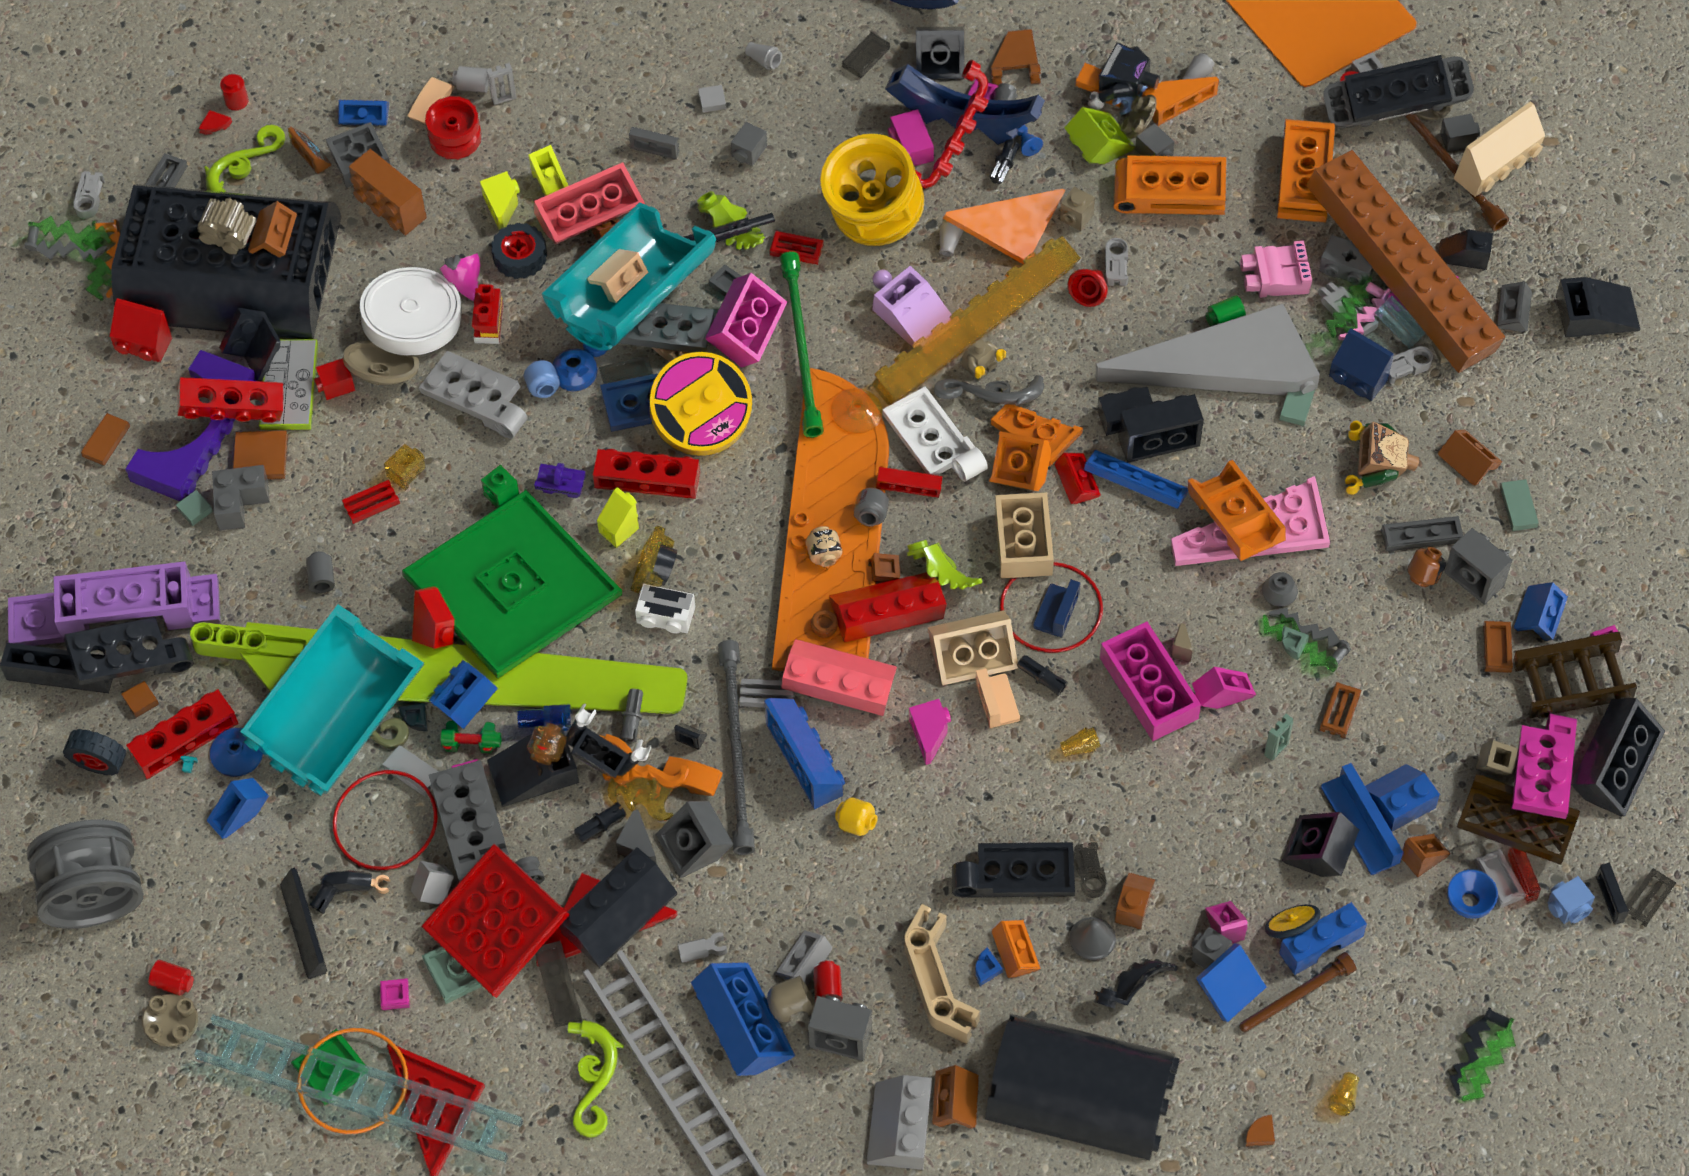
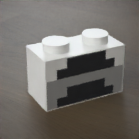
M643 584L635 610L637 623L647 628L658 627L666 629L671 633L682 632L688 634L695 610L694 594Z

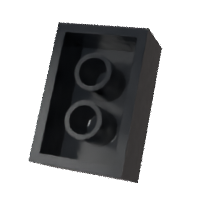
M1195 394L1188 396L1180 395L1167 401H1154L1149 405L1140 407L1132 406L1121 411L1118 439L1126 462L1130 463L1199 447L1204 418Z

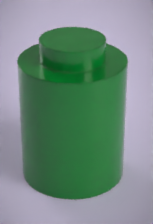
M1237 295L1208 306L1205 313L1206 320L1211 327L1246 316L1244 305Z

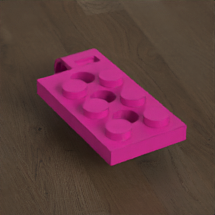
M1549 714L1545 729L1522 725L1519 735L1511 809L1566 819L1569 808L1577 719ZM1540 741H1549L1553 747L1546 748L1541 745ZM1538 763H1547L1551 769L1543 770L1538 766ZM1544 785L1549 791L1540 792L1535 786Z

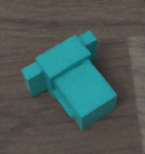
M181 756V760L184 762L182 771L191 773L194 762L198 763V759L192 756Z

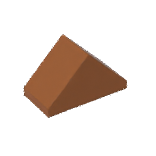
M1434 834L1409 837L1403 846L1402 860L1418 878L1446 859L1451 853Z

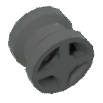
M536 856L524 857L515 862L538 885L544 881V874L538 868L540 862Z

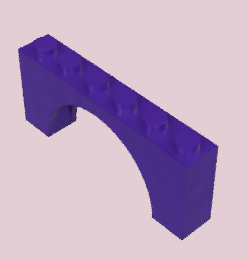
M203 350L199 351L188 369L191 378L257 381L254 370ZM225 399V402L228 404H236L233 399ZM211 419L205 431L197 439L176 450L149 452L137 449L125 468L130 482L177 501L183 500L194 492L196 482L201 475L206 473L209 461L213 455L219 452L221 442L225 435L230 434L235 419Z

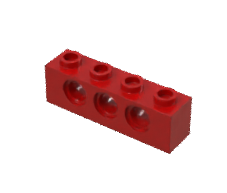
M183 377L179 379L177 416H184L187 419L210 417L212 420L233 418L241 422L253 419L261 420L265 423L281 420L283 413V383ZM199 398H208L210 402L203 403L199 400ZM225 399H233L236 404H228L225 402ZM258 400L262 405L255 406L250 401Z
M598 449L593 471L594 488L615 490L618 487L624 492L696 499L700 478L699 459H693L688 456L680 458L670 457L665 454H643L638 451L622 452L615 449ZM676 473L674 476H669L668 474Z
M219 689L212 693L203 695L199 701L191 706L183 707L168 720L160 721L145 734L137 735L126 746L130 756L148 780L181 760V756L189 755L215 739L222 732L235 727L239 723L234 710ZM209 716L208 719L200 721L202 717ZM186 730L185 733L177 735L179 731ZM163 744L162 747L153 749L156 745Z

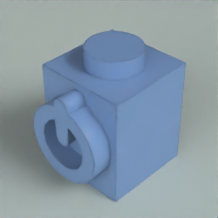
M1577 876L1567 883L1562 881L1556 884L1551 889V895L1547 903L1552 915L1556 918L1559 917L1563 924L1569 921L1577 923L1592 912L1593 908L1591 906L1595 897L1580 877Z

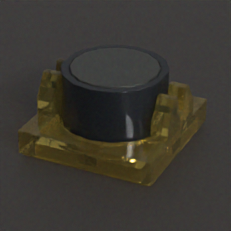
M657 525L645 542L630 587L631 591L640 593L643 584L661 587L668 581L676 560L677 549L673 548L675 541L664 535L666 528Z

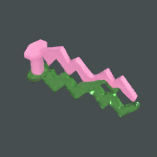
M1369 277L1364 285L1349 286L1348 290L1352 298L1341 299L1347 313L1333 312L1332 316L1335 320H1326L1325 322L1331 337H1336L1335 327H1344L1343 330L1346 332L1339 335V340H1344L1350 328L1363 335L1364 330L1360 322H1374V316H1384L1385 302L1391 290L1388 288L1384 291L1373 284L1372 277ZM1367 292L1377 297L1371 300L1374 307H1365L1366 303L1363 298L1369 297ZM1355 307H1363L1362 311L1364 314L1357 313ZM1346 322H1351L1352 326H1346Z

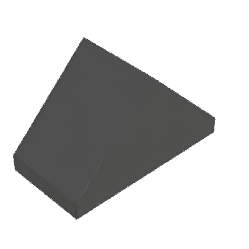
M638 809L634 810L616 841L617 852L619 855L626 857L638 847L657 864L656 855Z

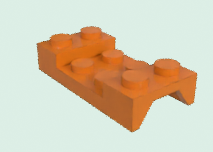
M1233 460L1228 461L1220 475L1203 483L1193 478L1188 480V494L1201 510L1205 509L1227 537V545L1240 561L1286 541V527Z

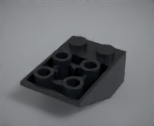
M1588 277L1560 279L1556 300L1565 338L1640 331L1630 287Z
M561 723L538 730L539 733L533 732L487 760L502 807L579 783L577 768L569 745L566 743V736ZM535 735L541 736L542 739H537ZM551 739L557 743H549L548 740ZM537 745L547 749L541 750L537 747Z

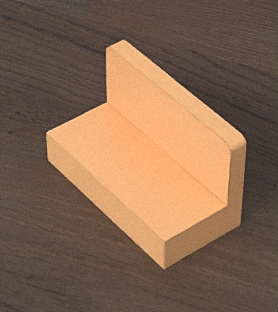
M619 249L593 272L587 280L590 284L602 286L609 302L616 303L648 271L638 252Z
M986 668L976 670L975 683L989 727L994 728L1020 721V715L1007 675L1000 674L989 677Z

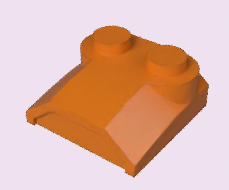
M999 431L1000 436L989 482L1039 492L1045 483L1051 456L1049 441Z

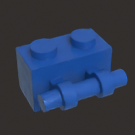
M462 660L457 667L453 666L449 671L450 675L442 685L438 684L433 690L435 693L429 701L464 729L498 688L468 662Z

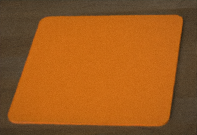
M1226 0L1292 77L1303 87L1313 86L1351 65L1352 61L1375 52L1413 31L1417 24L1415 18L1398 0Z

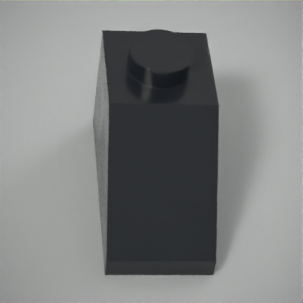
M1468 229L1440 240L1438 255L1449 265L1487 270L1493 233Z

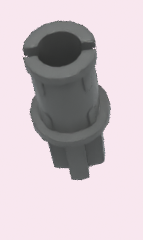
M639 689L629 690L626 710L621 714L623 724L619 739L624 742L635 743L637 741L638 725L643 717L640 714L643 691Z

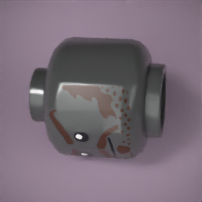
M867 488L860 491L856 497L853 509L855 518L865 526H875L884 522L889 507L887 495L876 488Z

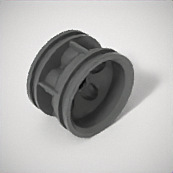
M111 820L77 821L50 829L36 837L29 844L27 859L29 870L35 882L37 913L43 923L57 928H86L117 920L131 913L141 904L144 894L140 876L131 867V859L135 849L131 831L127 826Z

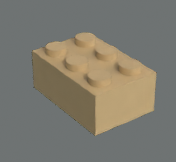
M1047 492L995 495V521L1000 577L1052 576L1054 558Z

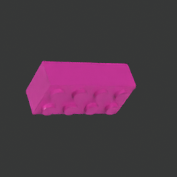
M1148 621L1101 643L1100 659L1152 742L1199 719L1200 702Z

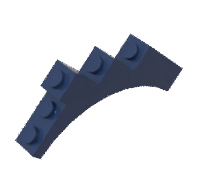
M909 64L894 70L885 88L887 92L910 111L918 109L922 120L926 124L943 118L955 129L957 121L967 109L968 101L971 97L936 83L922 75ZM1040 95L1010 101L988 99L985 110L983 112L976 111L972 118L976 121L973 131L979 129L997 145L1004 143L1008 139L1013 140L1018 134L1017 129L1031 121L1035 122L1041 116V109L1045 100Z

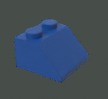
M1408 764L1365 786L1392 832L1435 809L1440 796L1427 775Z

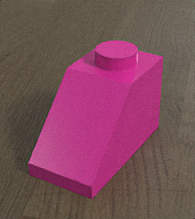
M1213 667L1192 683L1195 696L1201 706L1219 709L1256 696L1247 673Z
M940 699L909 707V722L926 765L931 764L948 733V723L951 722L948 708L942 707Z

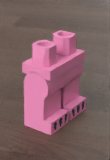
M1304 240L1294 241L1292 246H1267L1264 248L1258 246L1254 248L1253 254L1241 255V271H1254L1253 275H1245V291H1258L1259 298L1267 297V295L1309 294L1312 276L1309 262L1307 261Z

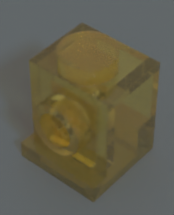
M404 444L384 463L386 476L406 491L409 488L408 485L426 468L424 455L418 449H412Z

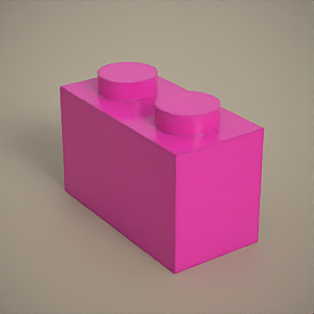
M919 110L890 117V127L887 128L888 135L907 150L914 167L934 161V146Z

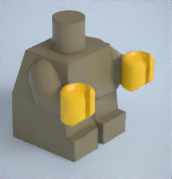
M979 339L965 351L962 356L961 365L979 381L987 375V372H991L997 367L995 357L998 362L1002 361L1006 357V351L999 349L989 341L984 342L982 339Z

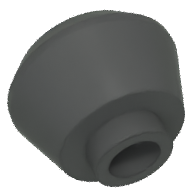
M1278 572L1265 580L1262 593L1270 604L1282 607L1290 605L1295 601L1298 595V587L1289 574Z

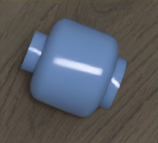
M545 360L535 361L524 371L525 383L529 392L535 397H550L559 388L560 380L551 362Z

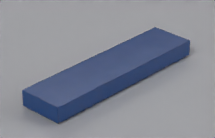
M1097 450L1092 453L1084 467V470L1177 509L1188 493L1187 487Z

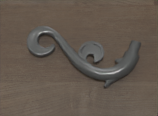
M1036 375L1027 388L1016 392H1010V384L1005 381L989 382L984 389L955 379H943L934 385V393L942 399H954L961 396L963 390L990 402L1020 405L1037 399L1042 394L1045 386L1043 383L1044 379L1040 375Z

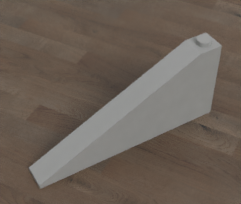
M1283 304L1097 363L1095 374L1098 382L1287 395V392H1297L1300 390L1303 394L1312 392L1315 388H1318L1320 376Z

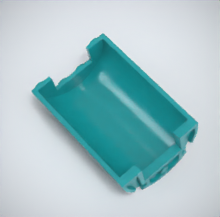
M639 202L541 294L556 319L562 318L563 322L568 325L566 330L572 336L594 349L610 350L713 253L716 237L709 230H704L697 226L692 228L695 241L663 229L658 210ZM617 250L638 252L648 273L616 303L609 302L602 286L588 282L587 278Z
M337 604L240 731L246 738L244 744L254 751H261L271 759L269 764L280 773L284 770L292 775L290 779L300 787L304 788L305 785H308V788L319 796L327 794L424 666V662L403 648L400 651L363 627L358 617Z

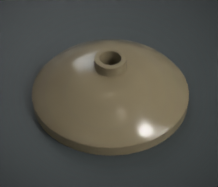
M370 340L351 344L345 349L343 355L344 365L353 375L375 385L386 386L406 382L413 378L419 370V360L416 355L394 354L379 348Z

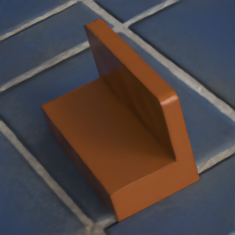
M278 201L260 210L248 251L255 253L264 248L279 258L284 256L297 213Z
M1465 429L1455 430L1438 452V455L1473 486L1478 485L1489 470H1497L1502 463L1497 456Z
M957 1065L935 1071L932 1124L942 1127L958 1123L970 1129L976 1127L978 1074Z

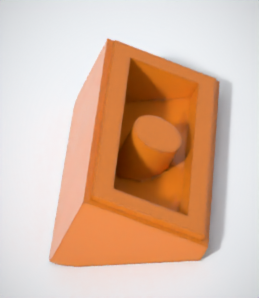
M1023 920L1001 921L992 929V935L1008 978H1015L1041 969Z

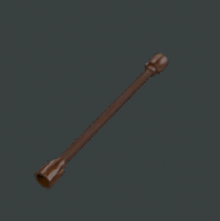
M1415 113L1404 115L1455 176L1458 164L1445 151L1444 147L1436 140ZM1468 191L1481 207L1483 212L1481 216L1493 231L1502 229L1509 222V217L1498 205H1493L1482 193L1475 197Z

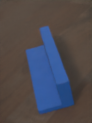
M1352 763L1342 766L1340 776L1323 783L1321 789L1334 812H1341L1359 829L1354 847L1371 875H1374L1400 864L1403 850Z

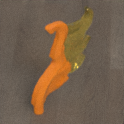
M607 733L606 736L599 735L626 753H632L631 748L618 737ZM637 764L623 776L617 775L614 778L603 774V778L606 781L611 779L607 791L608 797L613 803L617 802V796L622 795L627 808L631 812L636 810V805L641 804L647 809L648 814L653 819L666 821L671 819L674 814L666 812L665 802L673 789L680 787L685 782L689 768L686 765H682L679 774L671 776L649 764L645 766Z

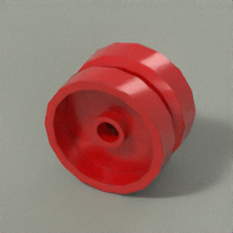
M448 96L437 100L427 110L425 124L428 140L432 150L438 156L446 159H461L471 155L481 144L482 133L479 115L476 107L469 100L458 96Z

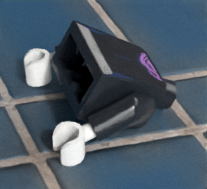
M1117 42L1099 75L1100 92H1092L1090 94L1092 101H1089L1088 105L1091 109L1100 110L1105 102L1122 97L1135 98L1139 96L1143 86L1156 89L1160 81V75L1150 73V58L1138 46L1127 47Z
M586 704L581 706L565 739L566 743L573 748L571 751L572 755L597 771L614 778L617 775L623 776L628 773L639 761L647 760L651 745L648 748L641 747L643 740H637L633 752L626 753L586 727L596 715V710L594 709L593 713H588L584 709Z

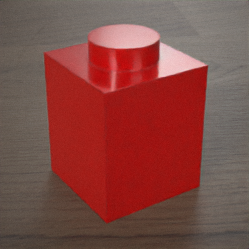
M343 358L316 367L318 377L314 378L318 392H324L326 400L355 391L351 373L344 365Z

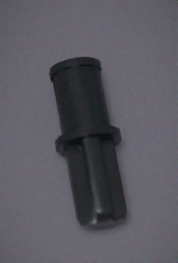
M1008 139L1005 141L1000 155L995 158L996 164L990 174L992 183H1003L1008 170L1014 165V157L1020 148L1018 142L1012 147L1014 140Z
M1023 655L1017 664L1019 669L1036 679L1035 683H1041L1058 696L1061 695V692L1064 691L1068 684L1066 680L1050 671L1049 666L1044 667L1027 655Z
M616 802L601 813H594L593 818L574 829L576 838L580 842H585L601 831L606 832L607 827L626 817L625 810L623 808L619 809L621 804Z

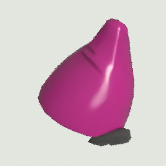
M476 253L468 257L460 254L445 258V264L440 268L443 276L456 287L459 293L474 301L475 288H478L480 258Z

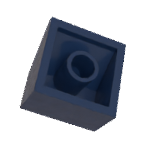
M1350 328L1331 362L1329 377L1336 383L1350 388L1358 396L1372 401L1388 381L1394 353Z

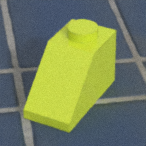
M507 171L480 181L482 196L499 230L508 225L518 205L517 193H520L517 181L515 179L511 180Z

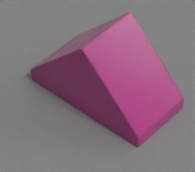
M1231 901L1205 908L1212 929L1231 940L1232 943L1245 940L1248 926L1247 919Z

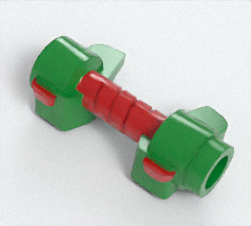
M453 720L448 721L446 729L441 731V747H444L446 752H457L461 744H477L481 753H493V749L501 748L502 734L501 732H496L495 724L492 722H486L480 734L459 733L457 724Z

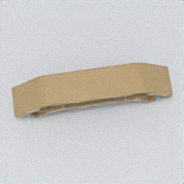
M922 904L906 931L905 954L931 1026L967 1044L972 1036L971 1027H963L954 1020L955 1018H960L972 1023V1026L976 1028L980 1021V1011L954 999L936 948V944L946 928V915L939 912L934 927L928 931L922 927L924 921L927 922L931 908ZM920 940L925 944L917 947L912 942ZM944 1009L947 1010L949 1014L946 1016H939L936 1014V1011Z

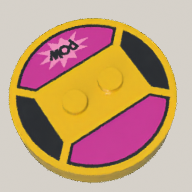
M708 352L684 354L666 364L654 380L650 394V416L660 437L674 449L696 456L716 454L732 446L744 433L752 410L750 386L740 369L722 356Z

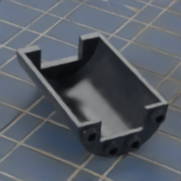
M1010 1014L1009 1020L1011 1021H1007L994 1068L991 1095L988 1096L985 1120L1146 1160L1151 1159L1152 1151L1158 1152L1162 1137L1157 1135L1160 1115L1166 1116L1170 1100L1165 1098L1166 1089L1172 1090L1180 1058L1175 1057V1053Z

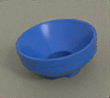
M577 348L565 350L558 354L553 361L560 380L559 387L568 391L586 389L597 377L596 361L585 350ZM570 358H578L581 361L577 367H569L566 364Z
M1464 870L1457 873L1451 879L1447 889V898L1450 906L1457 914L1466 918L1476 919L1484 917L1492 911L1497 903L1498 889L1495 882L1487 874L1478 870ZM1466 894H1473L1477 897L1478 904L1467 906L1463 902L1462 897Z

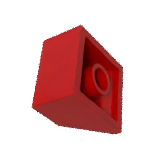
M116 299L110 331V338L114 349L124 355L132 354L139 356L145 361L153 360L161 363L172 340L164 311Z

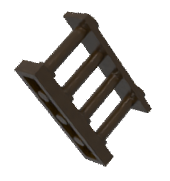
M1620 632L1515 651L1513 659L1515 672L1523 670L1527 672L1536 700L1531 702L1528 713L1529 718L1538 717L1539 719L1548 718L1549 714L1609 704L1611 699L1634 698L1637 690L1636 682L1624 684L1615 656L1619 652L1622 643ZM1597 656L1605 657L1614 687L1598 689L1589 661L1590 658ZM1571 661L1579 662L1588 692L1572 694L1564 663ZM1539 667H1553L1562 697L1546 699L1537 670Z

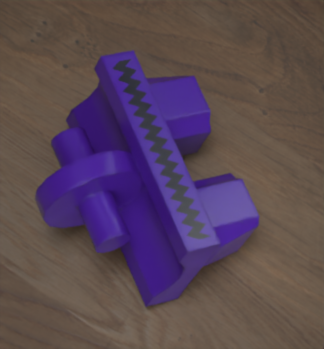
M540 463L538 477L534 486L535 489L542 490L543 493L553 494L555 492L566 494L571 498H578L581 495L586 472L565 468L564 463H558L557 466Z

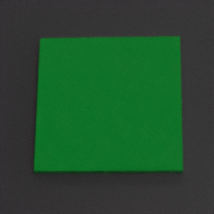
M527 490L402 570L403 577L415 590L433 586L438 588L455 619L454 632L497 679L622 596V589Z

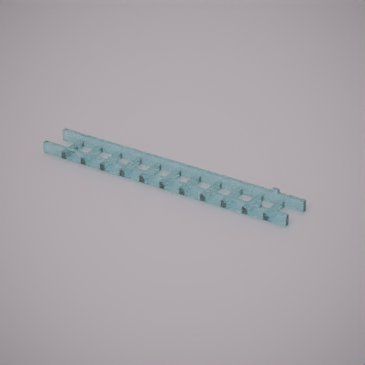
M212 1015L210 1019L213 1025L233 1031L222 1056L218 1057L197 1049L194 1053L196 1059L505 1163L508 1160L507 1153L487 1147L488 1143L492 1145L497 1133V1121L499 1119L520 1127L523 1124L522 1117L216 1015ZM241 1034L258 1039L246 1066L233 1062L230 1059ZM266 1043L284 1048L272 1074L255 1069ZM292 1051L309 1055L298 1083L281 1078ZM317 1060L335 1065L324 1092L306 1086ZM344 1068L360 1073L349 1100L332 1095ZM368 1077L386 1082L375 1109L357 1103ZM394 1085L412 1091L401 1117L383 1112ZM420 1094L438 1099L427 1126L409 1120ZM446 1102L464 1108L453 1135L435 1129ZM472 1111L490 1116L479 1144L461 1138Z

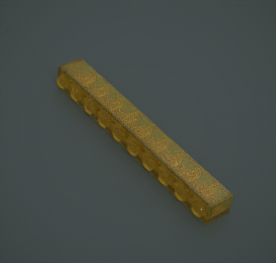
M1063 236L1057 240L1049 239L1041 246L1043 250L1040 253L1036 254L1033 252L1023 260V266L1019 269L1017 266L1011 268L1005 274L1006 279L1002 282L994 281L986 288L988 292L983 296L977 294L968 302L969 307L964 311L961 308L956 310L949 317L951 321L945 325L943 322L939 323L931 330L932 335L925 339L923 336L912 345L914 349L909 353H906V351L901 352L893 359L895 363L889 368L887 365L880 368L874 374L876 379L871 385L888 406L903 399L967 350L977 340L981 339L1075 267L1081 257Z

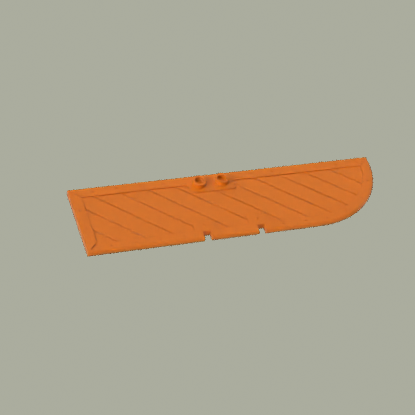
M810 368L814 402L817 410L821 412L824 432L822 435L814 438L804 435L802 418L804 416L805 402L803 395L772 670L785 671L789 653L795 639L869 659L871 636L844 643L837 625V630L832 636L822 638L813 633L811 620L813 615L821 610L834 613L829 595L876 584V581H872V566H868V562H871L873 553H879L882 523L875 526H865L855 518L853 509L856 497L860 491L867 488H876L879 467L888 468V433L881 414L867 395L842 377L814 368ZM825 526L836 531L843 553L836 560V563L830 567H822L810 560L806 539L815 528Z

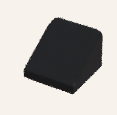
M676 724L674 727L676 741L700 750L707 737L706 732L686 724Z

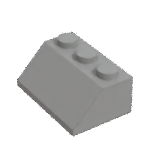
M902 1075L876 1082L867 1164L923 1170L932 1078Z

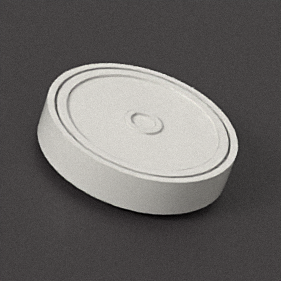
M406 267L388 271L369 283L361 296L360 315L362 328L372 343L394 354L421 355L435 351L446 345L459 330L461 324L459 293L456 287L447 281L443 275L429 269Z

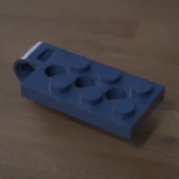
M659 373L600 385L611 432L653 424L650 416V400L648 398L650 397L654 380ZM634 400L637 404L633 407H627L624 405V402Z

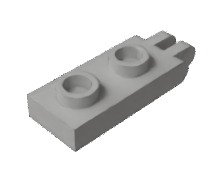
M1332 282L1326 284V288L1321 287L1318 289V293L1322 297V304L1348 330L1350 328L1356 329L1357 313L1364 314L1362 311L1363 306L1344 287H1337ZM1376 319L1374 322H1360L1364 330L1363 335L1366 336L1377 329L1379 322Z

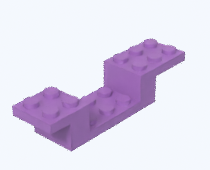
M186 562L54 576V593L8 598V643L30 646L65 642V634L89 630V624L160 615H163L168 630L191 628L195 624L203 622L221 624L219 579L217 574L191 577Z

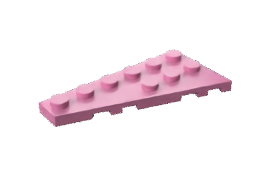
M1315 476L1307 479V482L1301 485H1293L1286 488L1285 492L1278 495H1270L1263 498L1286 527V541L1251 557L1329 548L1330 540ZM1215 521L1205 527L1194 528L1171 539L1175 566L1238 559L1227 545V537Z

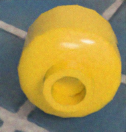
M848 798L842 801L836 809L835 819L842 831L857 836H864L876 826L877 815L875 814L874 806L869 802L857 798Z

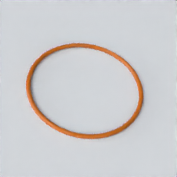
M365 1028L342 1029L325 1036L309 1050L298 1074V1095L305 1112L321 1127L340 1134L363 1133L382 1125L398 1110L407 1091L408 1070L401 1051L386 1036ZM349 1032L368 1033L386 1041L399 1056L404 1072L402 1093L391 1112L379 1122L356 1130L337 1129L321 1122L309 1110L302 1093V1075L312 1053L330 1038Z

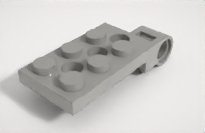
M449 351L443 355L419 386L422 394L481 419L484 426L497 431L508 439H513L528 419L526 413L520 407L510 403V400L520 388L518 381ZM453 378H460L458 382L449 383ZM472 387H480L478 391L469 392ZM495 395L501 396L497 401H489Z

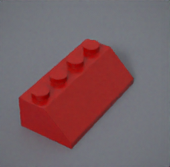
M927 572L829 595L844 643L944 619L947 606L939 581L934 577H930Z

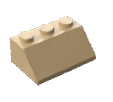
M1004 610L928 627L931 649L942 685L976 678V670L986 668L988 675L1019 669L1017 667L1018 660L1011 619Z

